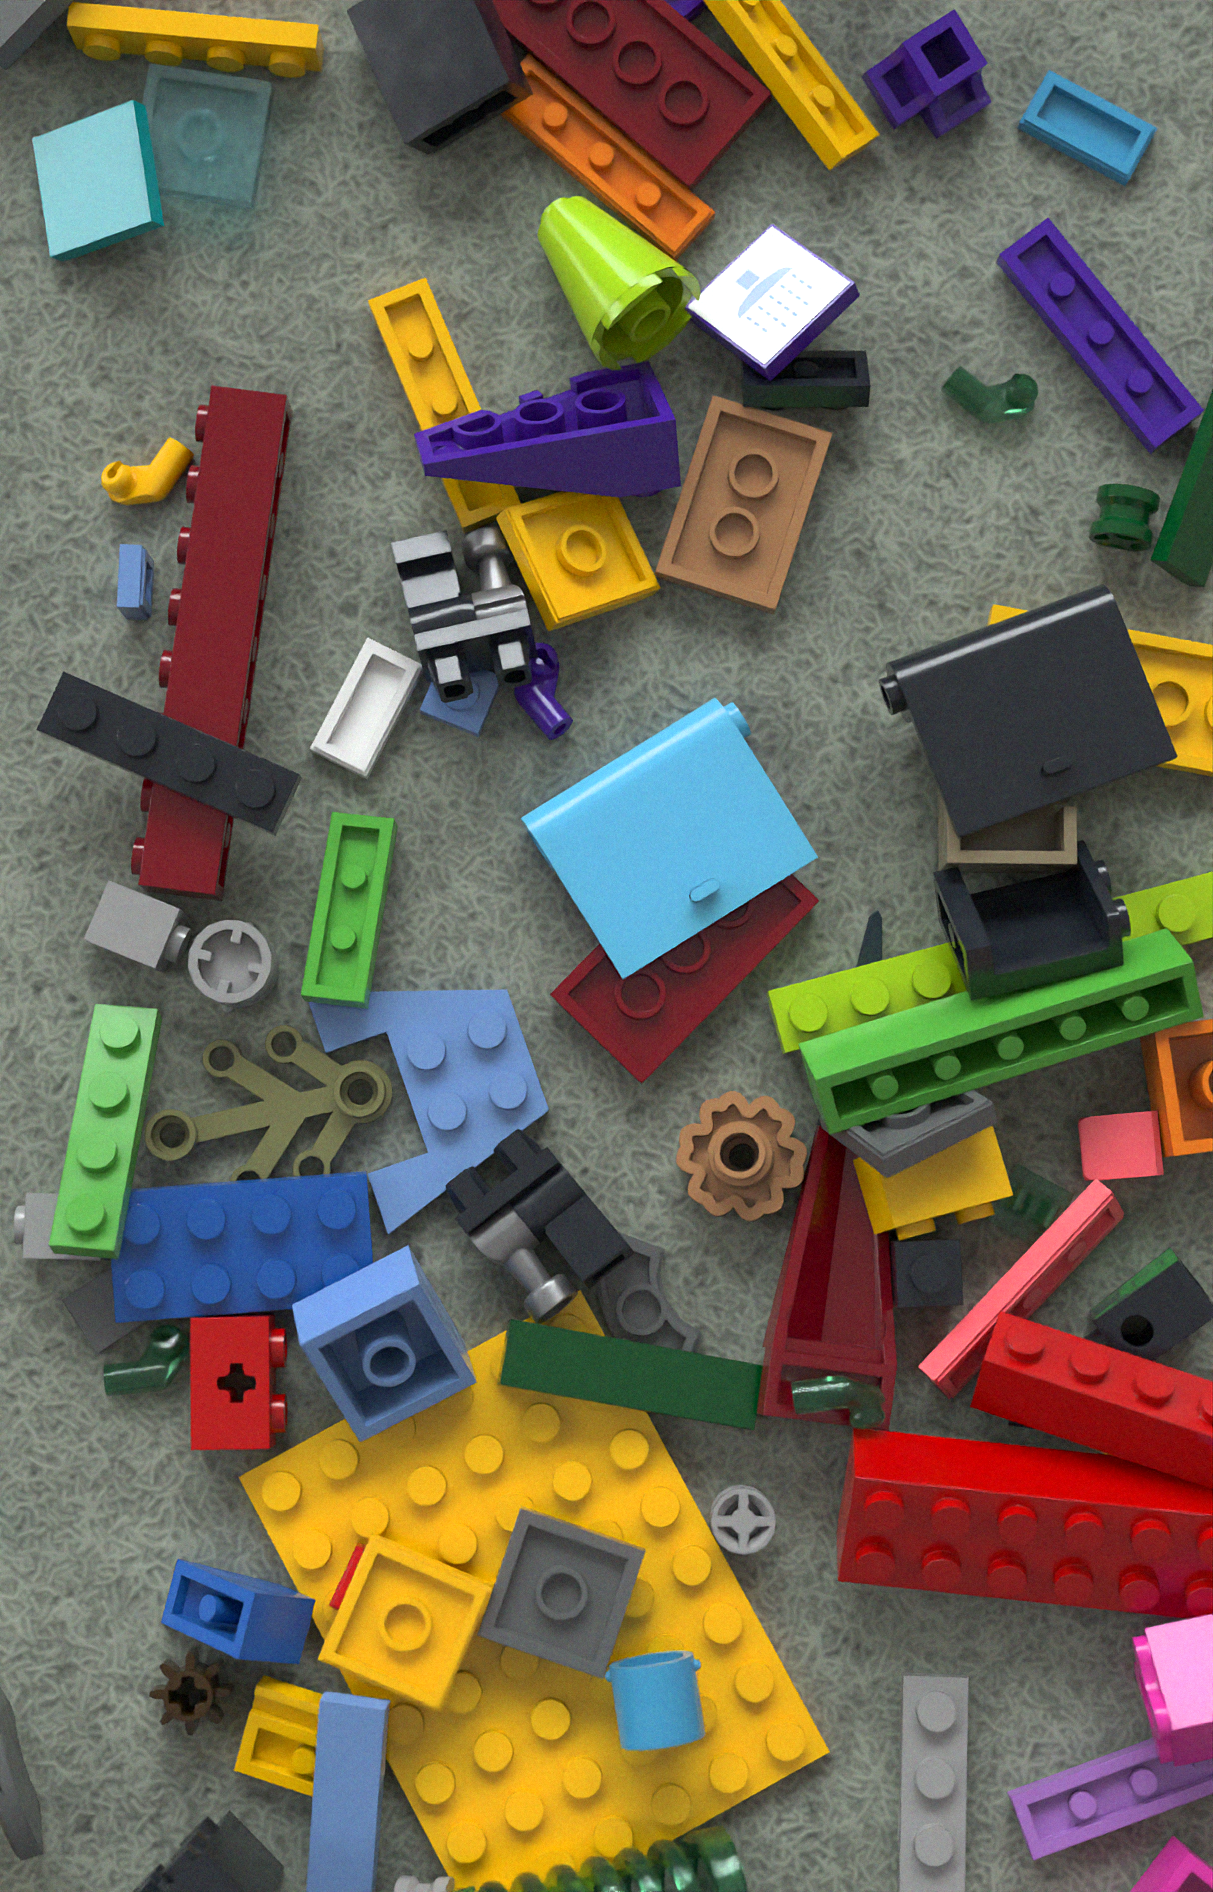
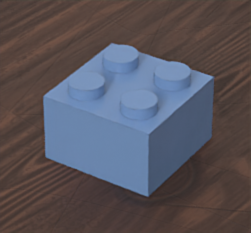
M409 1246L292 1305L300 1346L360 1442L477 1383L466 1344Z

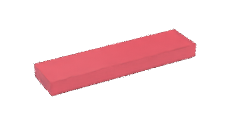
M1095 1179L918 1366L932 1384L948 1399L954 1398L981 1369L999 1312L1002 1311L1028 1320L1124 1218L1123 1215L1125 1213L1113 1192L1098 1179Z

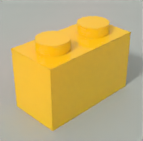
M993 1125L889 1178L884 1177L860 1157L853 1160L874 1235L896 1229L899 1241L936 1231L933 1219L952 1213L955 1214L958 1225L995 1215L992 1202L1013 1196Z

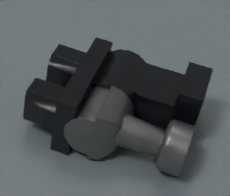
M480 528L472 531L463 539L461 546L465 564L471 571L480 574L481 592L463 596L447 530L391 542L427 683L433 682L441 701L448 703L467 698L470 694L474 693L470 673L490 668L495 669L499 687L509 689L530 684L532 681V658H538L524 594L520 587L511 584L506 569L513 561L514 556L501 528Z
M517 1129L493 1149L511 1173L510 1176L491 1190L477 1170L471 1166L449 1181L445 1187L455 1208L460 1213L455 1220L470 1237L478 1250L493 1263L504 1266L526 1289L529 1295L524 1301V1308L536 1324H541L564 1309L577 1296L578 1292L566 1276L555 1275L550 1278L533 1250L537 1245L549 1237L589 1289L631 1257L634 1251L558 1161L548 1147L542 1150L529 1136L520 1129Z

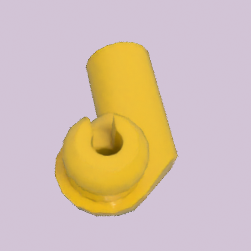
M169 437L150 465L129 466L124 465L121 461L112 462L103 470L101 484L108 492L111 500L125 506L159 502L167 497L195 455L183 444Z

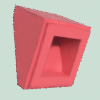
M1158 1111L1090 1116L1079 1119L1078 1130L1082 1171L1086 1181L1164 1175Z

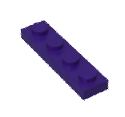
M1046 218L999 254L996 261L997 265L1150 454L1201 416L1204 409L1049 218Z

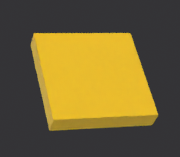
M560 491L506 508L496 517L548 632L643 600L661 589L619 497Z
M372 1533L318 1660L440 1713L491 1594L493 1585Z

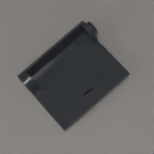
M1104 584L886 663L887 677L879 679L881 695L891 715L901 713L907 723L913 722L958 839L1178 757L1118 605L1112 593Z

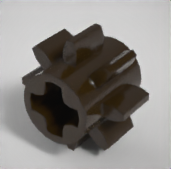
M192 1647L187 1652L185 1665L181 1668L168 1658L159 1666L169 1681L167 1684L153 1687L149 1692V1697L163 1699L167 1711L160 1720L162 1725L169 1723L173 1718L183 1721L189 1736L196 1732L199 1719L204 1715L215 1724H218L225 1716L223 1710L215 1701L217 1698L231 1696L235 1691V1685L220 1683L217 1672L224 1663L222 1658L215 1660L209 1666L199 1662L197 1647ZM188 1677H194L196 1688L206 1689L207 1694L200 1699L196 1706H190L188 1695L178 1694L177 1689L184 1684Z

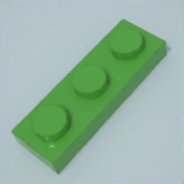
M332 812L301 996L305 1002L368 1009L398 825L394 818Z

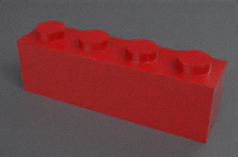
M1002 1311L999 1312L982 1362L970 1407L1213 1489V1381Z

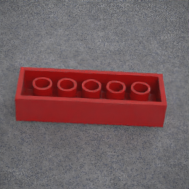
M853 1427L836 1532L838 1581L1186 1619L1213 1614V1489L1113 1455Z

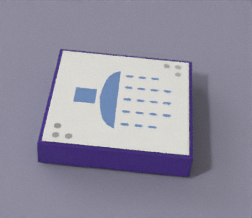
M771 224L701 290L699 302L694 297L684 309L690 314V320L696 326L771 381L840 316L860 294L854 281L774 224Z

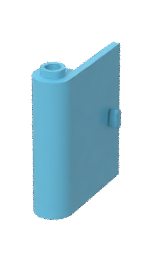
M716 698L711 699L520 818L529 836L553 872H556L622 980L818 858L745 741V738L751 735V730L733 702L723 707Z

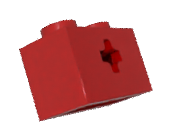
M225 1315L190 1318L191 1450L270 1449L276 1445V1433L287 1432V1394H276V1368H286L287 1331L286 1328L276 1329L275 1315ZM237 1363H243L244 1375L255 1376L256 1386L246 1390L243 1399H237L236 1388L226 1387L224 1381L225 1376L236 1372Z

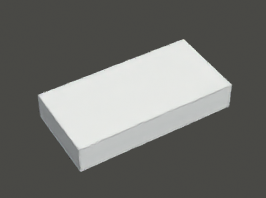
M367 637L310 747L311 752L368 779L423 673L422 665Z

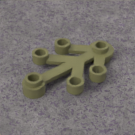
M280 1025L273 1028L266 1036L265 1050L268 1056L281 1064L295 1063L327 1086L300 1093L244 1058L239 1047H236L233 1042L219 1039L208 1044L203 1052L202 1061L206 1071L218 1078L223 1077L233 1080L264 1101L197 1117H191L187 1113L176 1109L159 1111L150 1118L145 1127V1143L150 1152L162 1160L179 1161L191 1155L196 1149L197 1143L269 1127L246 1165L238 1167L232 1173L230 1181H238L240 1176L247 1171L256 1172L261 1179H269V1176L305 1119L332 1112L312 1149L300 1153L295 1158L292 1166L293 1176H302L300 1171L302 1162L308 1157L315 1156L324 1164L323 1174H332L331 1162L355 1124L374 1122L388 1110L393 1096L392 1083L387 1073L377 1064L366 1060H355L342 1066L305 1043L302 1034L294 1027ZM281 1033H291L297 1042L295 1051L287 1057L277 1055L273 1049L274 1039ZM219 1047H228L234 1055L233 1065L225 1071L216 1070L211 1063V1056ZM358 1080L368 1081L373 1089L372 1098L363 1105L353 1103L349 1097L351 1085ZM172 1123L180 1124L185 1131L183 1143L176 1148L168 1147L162 1139L163 1130Z

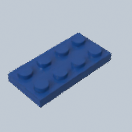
M367 1171L131 1189L119 1259H111L115 1323L293 1309V1304L373 1264Z

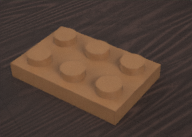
M713 395L655 570V577L774 615L832 433L752 407H743L742 404Z

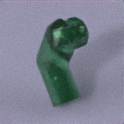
M961 365L952 373L941 391L976 419L989 424L1024 417L1032 411L1034 401L1039 395V387L1036 381L1027 374L1016 373L1007 382L986 386Z
M160 1325L151 1333L150 1337L152 1340L138 1361L105 1364L103 1379L106 1395L116 1396L155 1392L169 1387L188 1360L190 1343L187 1336L175 1325Z

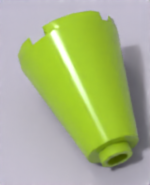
M562 197L552 202L544 210L537 233L538 240L587 343L600 364L613 371L621 370V366L616 361L632 356L637 363H641L668 346L691 319L690 314L684 309L691 295L699 302L701 290L699 282L694 275L585 197Z

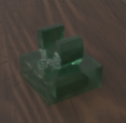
M1014 1164L1008 1176L1013 1196L995 1201L993 1204L995 1215L986 1217L985 1221L1033 1245L1064 1213L1074 1194L1027 1168Z

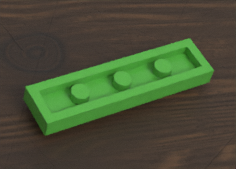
M95 1004L49 1241V1246L54 1254L119 1259L162 1017L157 1008Z

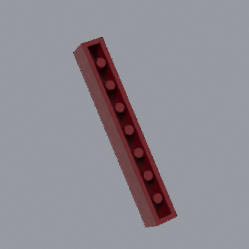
M211 385L209 405L200 404L196 415L195 440L196 442L203 443L200 466L191 465L187 476L186 501L187 503L194 504L191 527L182 526L178 537L177 563L185 565L182 589L173 588L169 599L168 625L176 626L173 650H164L160 660L159 687L167 688L164 712L158 713L244 750L293 411L287 395ZM144 779L141 789L140 808L141 812L149 813L145 837H136L131 858V872L133 875H139L138 885L147 892L223 901L234 818Z

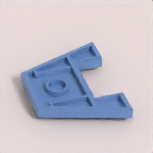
M507 989L376 991L370 994L368 1009L308 1002L327 1054L387 1033L428 1153L367 1174L388 1235L447 1190L446 1184L458 1174L471 1166L476 1168L495 1153L493 1149L517 1129L524 1131L549 1111Z

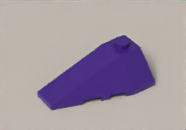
M649 361L622 365L621 370L613 371L605 368L588 371L569 378L570 390L545 399L542 393L535 390L518 396L519 406L509 412L498 415L492 411L479 410L414 433V438L425 476L611 497L630 495L649 497L658 494L664 489L681 486L676 419Z

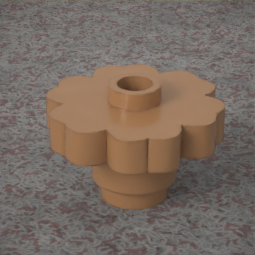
M729 1091L719 1099L706 1100L700 1107L699 1117L701 1124L693 1123L686 1125L682 1128L679 1136L681 1147H679L676 1155V1164L685 1173L693 1175L688 1184L689 1196L695 1202L703 1205L715 1217H723L735 1208L737 1214L743 1220L754 1222L762 1218L764 1214L771 1215L779 1212L784 1205L782 1189L790 1190L797 1188L804 1180L803 1166L807 1159V1148L801 1141L791 1138L796 1126L794 1116L786 1109L780 1108L778 1103L769 1096H760L748 1104L746 1098L741 1093ZM745 1145L754 1151V1162L747 1169H737L730 1162V1154L737 1146Z

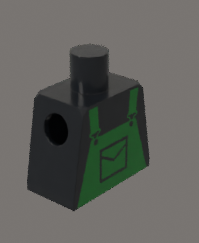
M1169 1247L1090 1310L1092 1321L1097 1328L1086 1335L1084 1339L1154 1361L1213 1319V1301L1171 1247ZM1138 1315L1148 1319L1146 1327L1139 1333L1129 1334L1121 1329L1123 1321L1130 1316Z

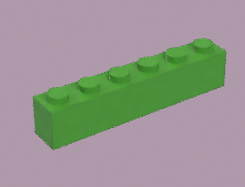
M1168 928L1122 942L1124 965L972 1001L968 992L965 991L799 1043L812 1097L831 1135L1203 1018L1193 960Z

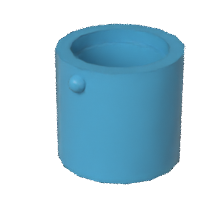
M685 1650L654 1652L624 1658L609 1665V1671L605 1673V1679L612 1683L622 1749H661L690 1743L706 1735L696 1673L701 1668V1662L694 1659L693 1652Z

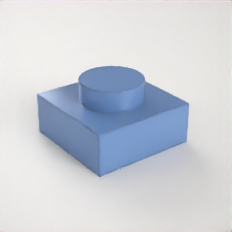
M488 670L470 673L474 693L465 699L448 703L441 701L433 682H431L421 705L420 713L479 737L500 688L496 674Z

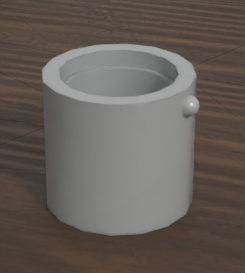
M222 920L208 925L196 936L189 950L188 969L195 986L206 997L222 1004V1010L229 1013L233 1008H247L258 1004L272 992L279 978V959L274 946L251 922Z

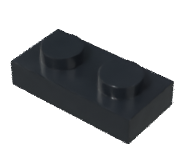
M803 350L771 381L741 360L743 407H760L766 410H781L786 407H823L828 410H843L848 407H869L871 385L866 350Z

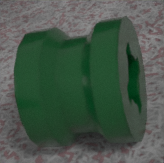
M1105 484L1100 486L1096 496V503L1101 508L1099 519L1091 524L1089 539L1098 545L1127 551L1149 550L1154 536L1149 528L1150 517L1159 509L1160 496L1151 490L1134 485Z

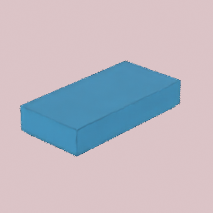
M1048 70L1017 127L1019 130L1123 186L1127 185L1158 129Z

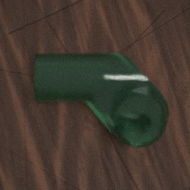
M841 1375L792 1382V1395L796 1415L849 1408L850 1423L855 1429L877 1427L885 1420V1413L881 1403L886 1400L880 1388L876 1385Z

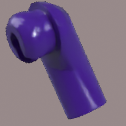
M536 642L538 658H532V681L530 684L515 687L514 696L517 703L549 740H554L570 728L573 719L555 699L559 675L558 654L551 645L544 642Z

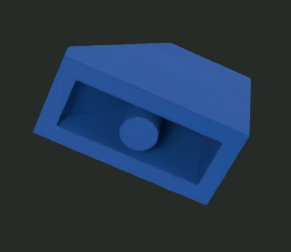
M177 1559L161 1623L237 1659L299 1664L305 1639L309 1632L310 1620L316 1599L281 1584Z

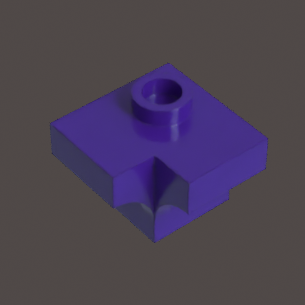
M955 9L904 41L894 52L861 76L893 130L920 114L936 139L969 119L992 102L982 80V69L988 63Z

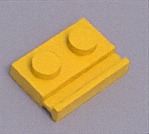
M263 1675L256 1685L253 1706L248 1715L234 1771L313 1797L319 1702L323 1694Z

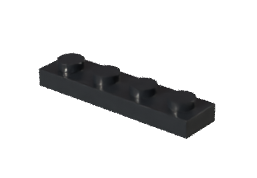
M64 671L36 729L44 736L276 836L302 779L300 774Z

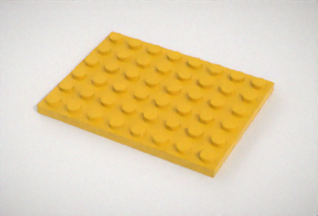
M581 1290L577 1291V1296L564 1309L541 1323V1325L605 1336ZM531 1317L523 1320L525 1322L535 1323ZM505 1330L468 1351L477 1383L362 1442L358 1440L347 1420L343 1419L242 1474L238 1478L298 1592L316 1599L312 1618L324 1641H326L338 1613V1610L328 1605L357 1543L359 1542L366 1546L372 1533L490 1583L493 1587L521 1506L645 1548L646 1552L605 1673L609 1671L611 1663L628 1657L664 1651L685 1650L693 1652L694 1659L701 1662V1668L696 1671L706 1734L701 1739L661 1749H622L612 1683L606 1681L605 1674L603 1679L477 1636L490 1596L440 1713L340 1670L353 1695L390 1700L386 1759L448 1877L454 1878L456 1892H581L819 1759L830 1751L647 1412L497 1385L506 1336Z

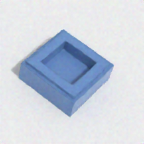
M120 544L117 608L126 619L148 620V617H151L154 561L143 545Z

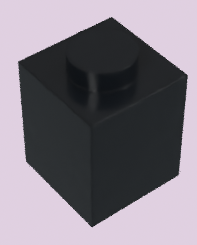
M960 1239L889 1241L893 1307L963 1305Z

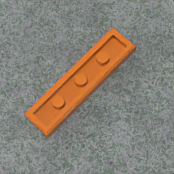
M528 54L520 64L533 91V95L500 115L653 246L676 261L715 218V211Z

